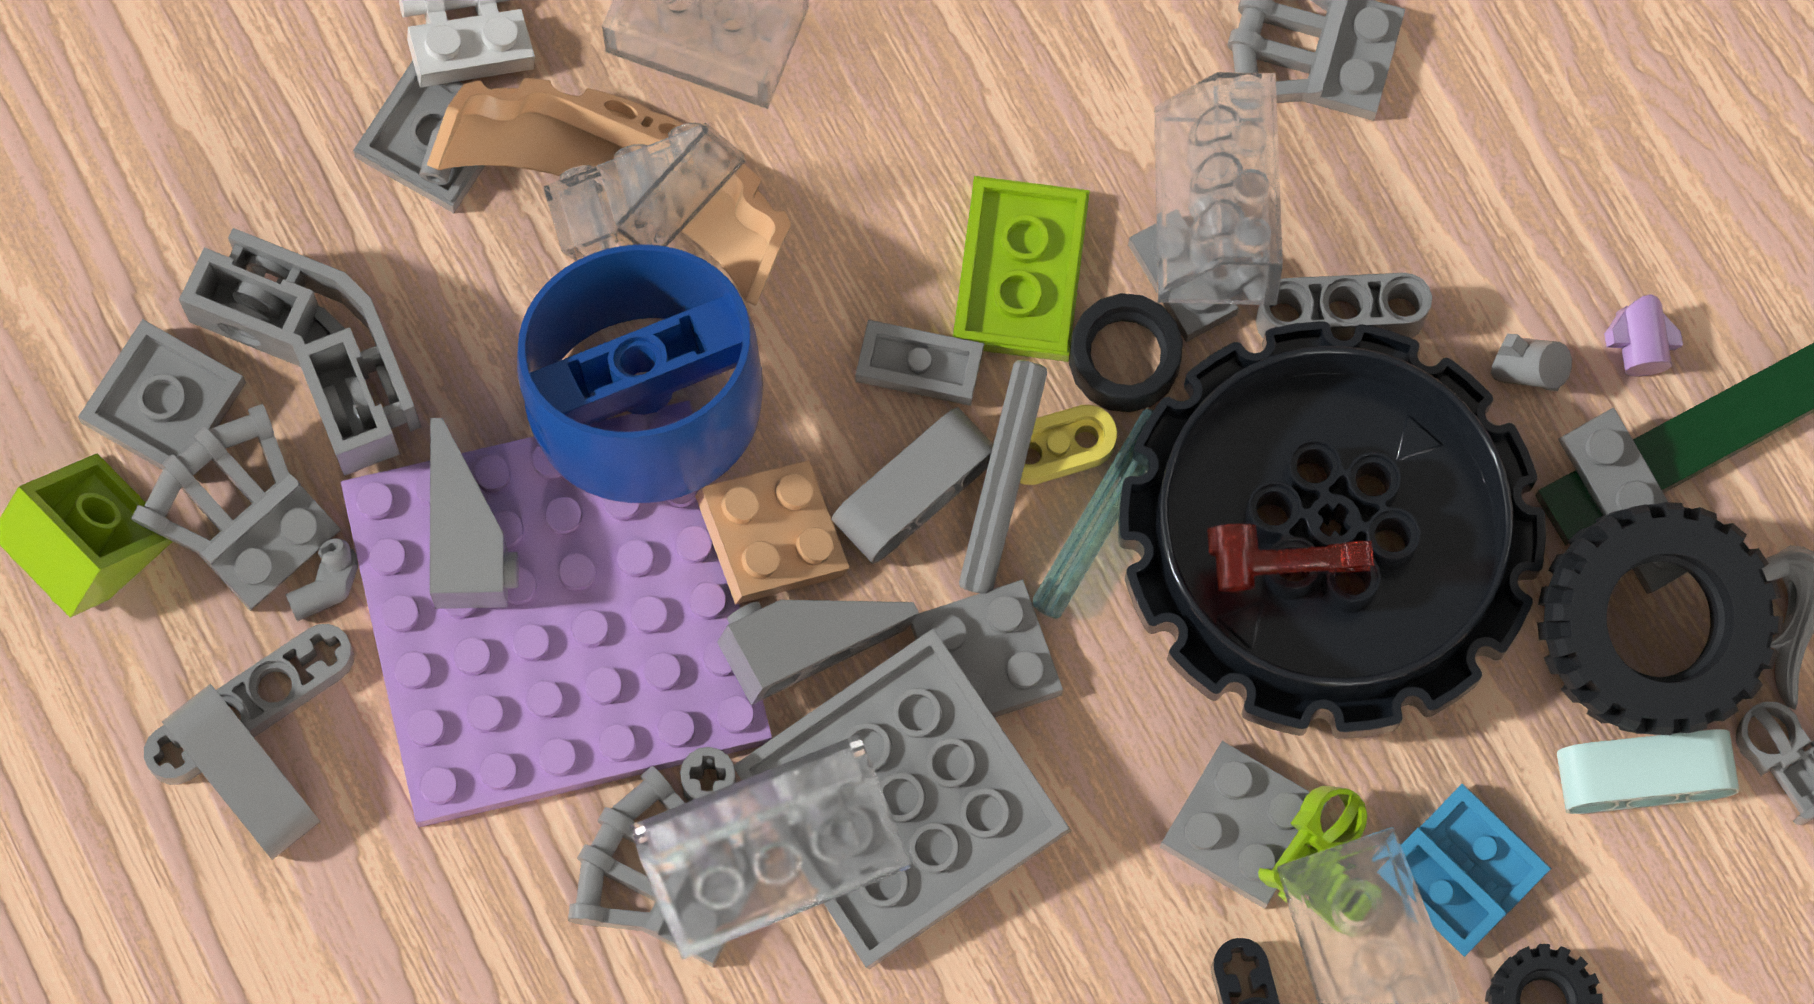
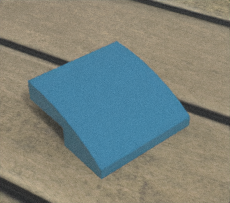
M1461 784L1393 852L1376 872L1465 957L1552 868L1467 786Z

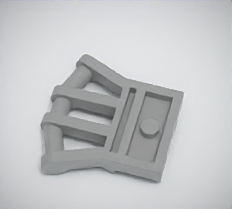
M1240 0L1238 11L1242 14L1238 28L1231 31L1227 44L1228 48L1233 52L1236 83L1231 86L1234 104L1248 106L1303 101L1372 121L1375 120L1404 17V8L1375 0H1311L1327 12L1326 16L1275 3L1273 0ZM1263 23L1318 37L1319 41L1316 51L1312 52L1264 39L1260 35ZM1257 60L1308 73V79L1264 82L1259 80Z
M263 404L249 408V415L211 429H207L205 426L193 435L196 442L180 456L176 457L172 454L161 463L164 469L145 506L138 505L131 518L139 525L198 553L250 611L319 551L326 541L332 539L341 530L301 486L300 482L288 472ZM258 437L275 484L264 492L227 452L226 448ZM210 460L222 470L252 503L234 520L193 476ZM180 489L188 495L219 529L220 532L213 539L208 540L166 518Z
M651 766L641 775L642 783L612 808H604L598 819V823L602 826L591 846L585 844L577 859L581 862L577 898L576 903L569 905L568 921L587 926L643 931L714 967L770 863V856L716 829V826L699 820L674 791L664 776L654 766ZM659 800L691 837L684 848L635 823L633 820ZM622 838L676 864L665 885L612 858ZM604 875L655 901L650 912L601 907Z

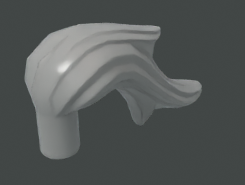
M1790 545L1779 553L1766 558L1769 564L1762 568L1767 581L1783 578L1787 588L1788 609L1783 623L1782 634H1777L1772 638L1771 648L1778 651L1775 660V679L1780 697L1786 706L1795 710L1798 704V684L1802 659L1806 647L1814 634V551L1805 547Z

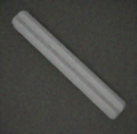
M1017 360L1013 364L959 580L960 587L971 592L986 594L994 588L1047 377V368L1041 364L1025 360Z

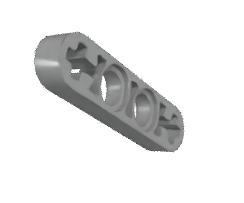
M318 624L308 628L216 691L228 706L234 707L240 712L241 722L251 735L255 737L341 680L353 665L354 650L347 635L339 627L331 624ZM324 641L329 647L339 643L341 646L334 651L338 661L331 666H327L324 661L320 660L306 668L305 670L312 680L303 685L300 675L289 660L297 656L303 667L317 656L314 646L318 642ZM272 672L286 674L291 678L292 688L284 700L270 703L259 696L258 686L267 674ZM164 725L148 737L144 746V760L148 769L159 781L169 785H180L202 773L185 751L181 753L185 761L181 767L175 769L169 762L161 766L158 765L165 757L161 749L165 744L172 742L175 747H181Z

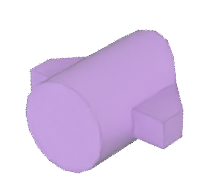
M1652 294L1642 296L1629 306H1625L1617 311L1615 319L1604 333L1606 348H1621L1625 374L1629 376L1654 375L1672 367L1670 350H1676L1683 346L1681 331L1663 313L1661 301Z

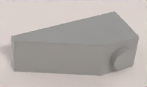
M430 418V596L435 609L508 607V588H518L519 586L518 552H508L504 534L443 418Z
M779 600L762 608L759 601L743 606L728 616L729 624L717 643L750 704L753 705L907 630L919 614V611L914 602Z

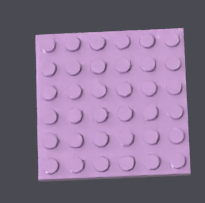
M688 400L667 405L656 413L647 415L628 414L603 420L590 427L618 432L643 431L675 423L693 413L690 401ZM534 436L461 453L504 534L508 552H518L519 586L518 588H508V607L435 609L430 596V461L340 481L418 828L641 775L651 766H654L657 770L682 765L689 753L698 748L713 747L729 754L762 746L772 739L763 700L753 705L750 704L717 643L729 624L728 616L740 609V605H735L695 495L699 490L676 499L653 503H625L604 499L590 494L566 480L548 461Z

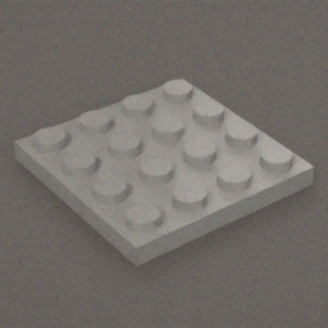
M934 629L922 635L734 764L735 771L868 969L880 963L1071 832L1063 817Z

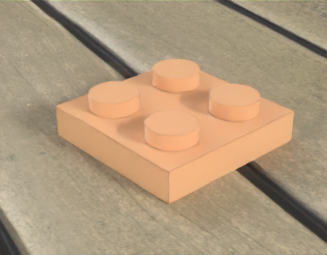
M809 460L707 485L701 488L695 495L735 605L843 577L850 569Z

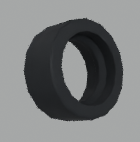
M1120 293L1098 300L1083 312L1073 330L1069 366L1075 384L1090 401L1110 411L1131 413L1153 406L1169 393L1179 374L1183 340L1177 322L1161 304L1143 295ZM1119 321L1137 323L1149 329L1157 338L1161 350L1160 363L1154 374L1144 382L1134 385L1116 384L1102 377L1094 367L1091 357L1092 342L1097 333L1108 324Z

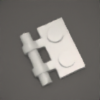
M399 0L402 17L424 14L426 24L408 27L407 41L420 88L534 69L535 55L522 9L499 12L496 3L510 0ZM475 6L477 16L454 20L447 19L445 12L447 10Z

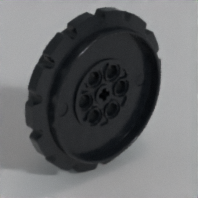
M1318 321L1295 323L1268 329L1262 342L1263 351L1259 353H1251L1241 343L1233 342L1211 354L1188 371L1184 388L1190 398L1185 401H1177L1170 397H1164L1146 421L1135 443L1133 459L1141 464L1147 472L1141 476H1128L1124 479L1118 514V543L1120 547L1134 550L1141 557L1139 562L1128 566L1125 574V583L1131 601L1146 632L1154 634L1166 631L1174 636L1176 642L1170 647L1167 657L1169 664L1189 684L1212 701H1217L1227 692L1238 693L1244 702L1241 715L1245 720L1272 730L1302 736L1306 733L1311 720L1321 718L1330 724L1332 735L1335 738L1347 739L1395 731L1402 721L1401 707L1406 705L1416 707L1424 717L1434 716L1457 702L1477 686L1482 677V671L1476 664L1475 657L1487 656L1493 660L1502 659L1519 633L1531 609L1533 599L1520 589L1518 581L1534 580L1542 570L1546 529L1544 510L1540 507L1526 504L1521 496L1532 490L1538 477L1529 451L1514 424L1494 425L1487 420L1485 414L1489 411L1494 398L1479 381L1450 358H1443L1435 366L1422 364L1417 355L1420 346L1419 342L1410 337L1390 330L1360 324L1356 327L1351 339L1342 341L1332 335L1328 322ZM1311 462L1318 464L1324 469L1327 479L1320 483L1307 482L1299 475L1297 467L1303 463ZM1366 475L1374 476L1383 483L1386 492L1379 496H1368L1357 487L1356 479ZM1266 504L1276 505L1286 513L1288 520L1278 526L1269 525L1259 518L1257 509ZM1331 520L1341 524L1342 528L1339 534L1334 531L1331 536H1327L1320 530L1323 522L1327 526ZM1384 530L1393 531L1403 539L1405 548L1398 552L1386 551L1378 545L1375 535ZM1287 559L1295 560L1304 567L1307 577L1296 582L1288 581L1277 572L1276 564ZM1341 573L1356 574L1364 582L1365 591L1357 595L1344 593L1336 584L1335 577Z

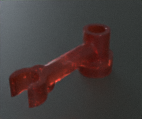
M1229 524L1212 527L1207 530L1209 555L1216 556L1218 590L1222 592L1254 589L1255 575H1271L1278 572L1280 574L1284 572L1295 573L1296 571L1298 573L1302 571L1362 572L1369 571L1370 566H1374L1372 541H1355L1324 547H1309L1308 549L1260 551L1258 549L1256 525Z

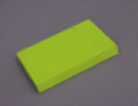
M974 176L953 337L983 343V351L1064 362L1069 361L1090 190Z

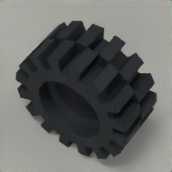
M1539 944L1535 949H1530L1528 946L1519 950L1501 965L1491 979L1492 983L1486 991L1485 1002H1488V1004H1520L1523 988L1536 980H1546L1557 985L1564 993L1567 1004H1603L1602 993L1597 994L1596 986L1600 982L1596 974L1589 975L1585 969L1588 963L1581 956L1575 960L1569 956L1570 949L1561 946L1558 950L1550 949V944Z

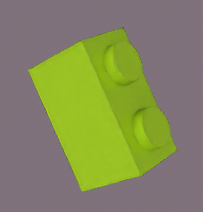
M98 453L20 485L0 517V546L70 618L111 599L173 541L139 525L131 519L137 506L144 507L146 502Z

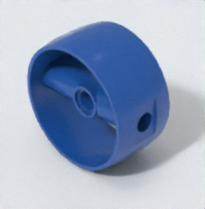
M659 245L618 246L590 254L565 267L542 287L528 307L521 324L518 339L517 373L532 433L552 466L566 480L590 494L625 503L662 502L691 494L712 483L727 472L742 456L754 436L759 421L763 395L762 367L754 324L735 286L721 271L702 258L680 249ZM637 319H664L563 359L584 339L607 327ZM735 368L729 381L710 402L690 416L675 423L655 429L634 432L609 431L590 427L593 424L626 411L638 415L656 413L667 405L672 398L673 392ZM647 372L645 374L635 375L637 373Z

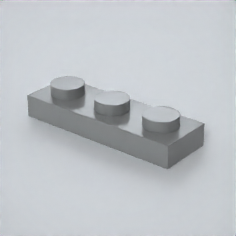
M1615 408L1607 410L1558 438L1603 516L1629 507L1668 502ZM1649 562L1633 568L1647 594L1660 589L1687 573L1683 568L1665 562Z

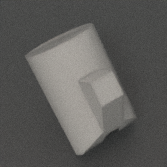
M1508 333L1492 364L1491 374L1495 380L1502 383L1542 387L1546 390L1558 391L1560 386L1564 385L1569 378L1572 369V358L1567 346L1561 342L1522 338L1518 334Z

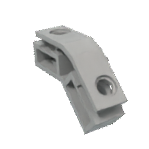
M235 228L232 229L228 237L233 249L229 257L204 247L179 298L188 321L301 367L344 476L399 455L400 453L391 429L407 423L411 432L421 428V424L371 297L345 272ZM268 273L278 277L277 282L264 278L265 274ZM314 292L343 303L370 330L376 346L360 352L351 328L345 329L325 308L320 307ZM377 371L390 405L383 408L381 404L375 406L365 382L369 378L368 374Z

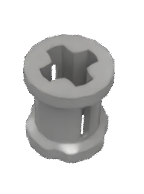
M713 747L698 748L689 753L683 761L680 771L685 798L698 811L705 813L719 812L734 799L736 793L734 764L726 753ZM705 769L716 770L718 781L714 782L713 791L706 792L701 790L699 780L703 779Z

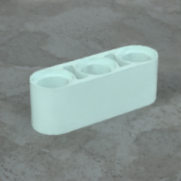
M1725 729L1590 742L1568 746L1557 751L1565 810L1569 814H1586L1707 801L1729 797L1739 792L1730 731Z

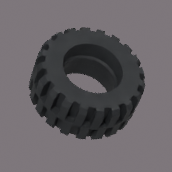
M1663 502L1649 505L1644 504L1611 512L1597 518L1595 524L1588 528L1580 529L1568 540L1570 547L1564 554L1556 555L1548 569L1553 574L1549 586L1541 587L1538 605L1545 606L1544 622H1537L1539 640H1546L1550 655L1544 657L1551 674H1558L1565 684L1561 690L1572 703H1581L1588 709L1587 715L1601 723H1610L1618 726L1619 730L1636 734L1672 735L1674 733H1692L1707 729V724L1725 721L1738 712L1737 704L1740 701L1752 699L1763 686L1758 679L1763 669H1772L1777 658L1778 651L1770 648L1773 635L1782 634L1783 616H1774L1772 600L1781 598L1777 581H1767L1762 568L1769 563L1759 548L1749 549L1743 542L1747 534L1733 523L1723 524L1717 521V514L1704 508L1691 509L1683 507V503ZM1649 562L1670 563L1686 570L1703 590L1710 611L1709 635L1698 659L1686 670L1665 677L1645 675L1627 666L1614 649L1607 627V608L1615 585L1628 571Z

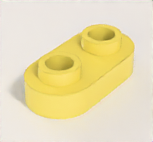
M1080 405L1036 418L1028 449L1036 450L1040 454L1041 459L1035 464H1024L1020 483L1035 485L1094 468L1106 462L1114 451L1117 439V428L1113 418L1104 409L1094 405ZM1089 432L1096 437L1097 443L1090 448H1084L1076 442L1075 437L1079 433Z

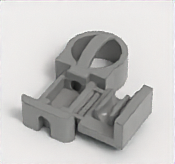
M1762 702L1753 706L1739 722L1736 730V743L1740 752L1753 764L1761 776L1771 771L1800 812V815L1793 822L1797 825H1804L1814 819V741L1811 742L1802 729L1796 714L1788 706L1778 702ZM1755 716L1766 728L1780 753L1767 754L1758 750L1752 744L1748 736V724L1752 717ZM1772 716L1779 718L1785 724L1788 730L1789 741ZM1810 743L1812 747L1804 751L1803 749Z

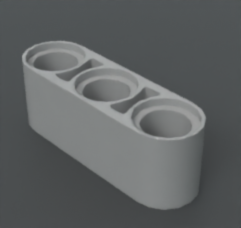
M1409 273L1283 278L1275 280L1263 292L1257 311L1256 326L1258 333L1263 339L1265 332L1271 328L1318 321L1328 322L1332 335L1342 341L1351 339L1356 327L1360 324L1390 330L1413 338L1419 334L1431 308L1432 294L1429 286L1422 278ZM1396 298L1405 299L1415 307L1416 313L1407 317L1399 316L1390 309L1388 302ZM1336 301L1348 302L1357 310L1358 315L1351 319H1341L1332 313L1329 305ZM1281 303L1288 304L1295 308L1299 318L1291 322L1280 321L1274 317L1270 308Z
M959 407L954 408L935 422L845 500L836 510L831 520L872 564L877 563L890 554L988 468L993 443Z
M211 684L162 721L167 730L272 860L321 822Z

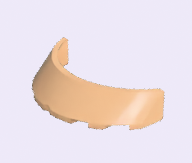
M524 78L518 88L488 89L481 80L463 84L446 109L427 162L428 166L437 170L475 165L506 166L534 170L585 183L621 197L665 220L699 244L728 273L739 289L744 301L755 306L759 301L791 227L786 212L775 211L758 190L761 179L745 164H728L715 155L712 151L716 142L667 115L655 113L636 102L591 88H587L579 96L562 93L552 86L550 80Z

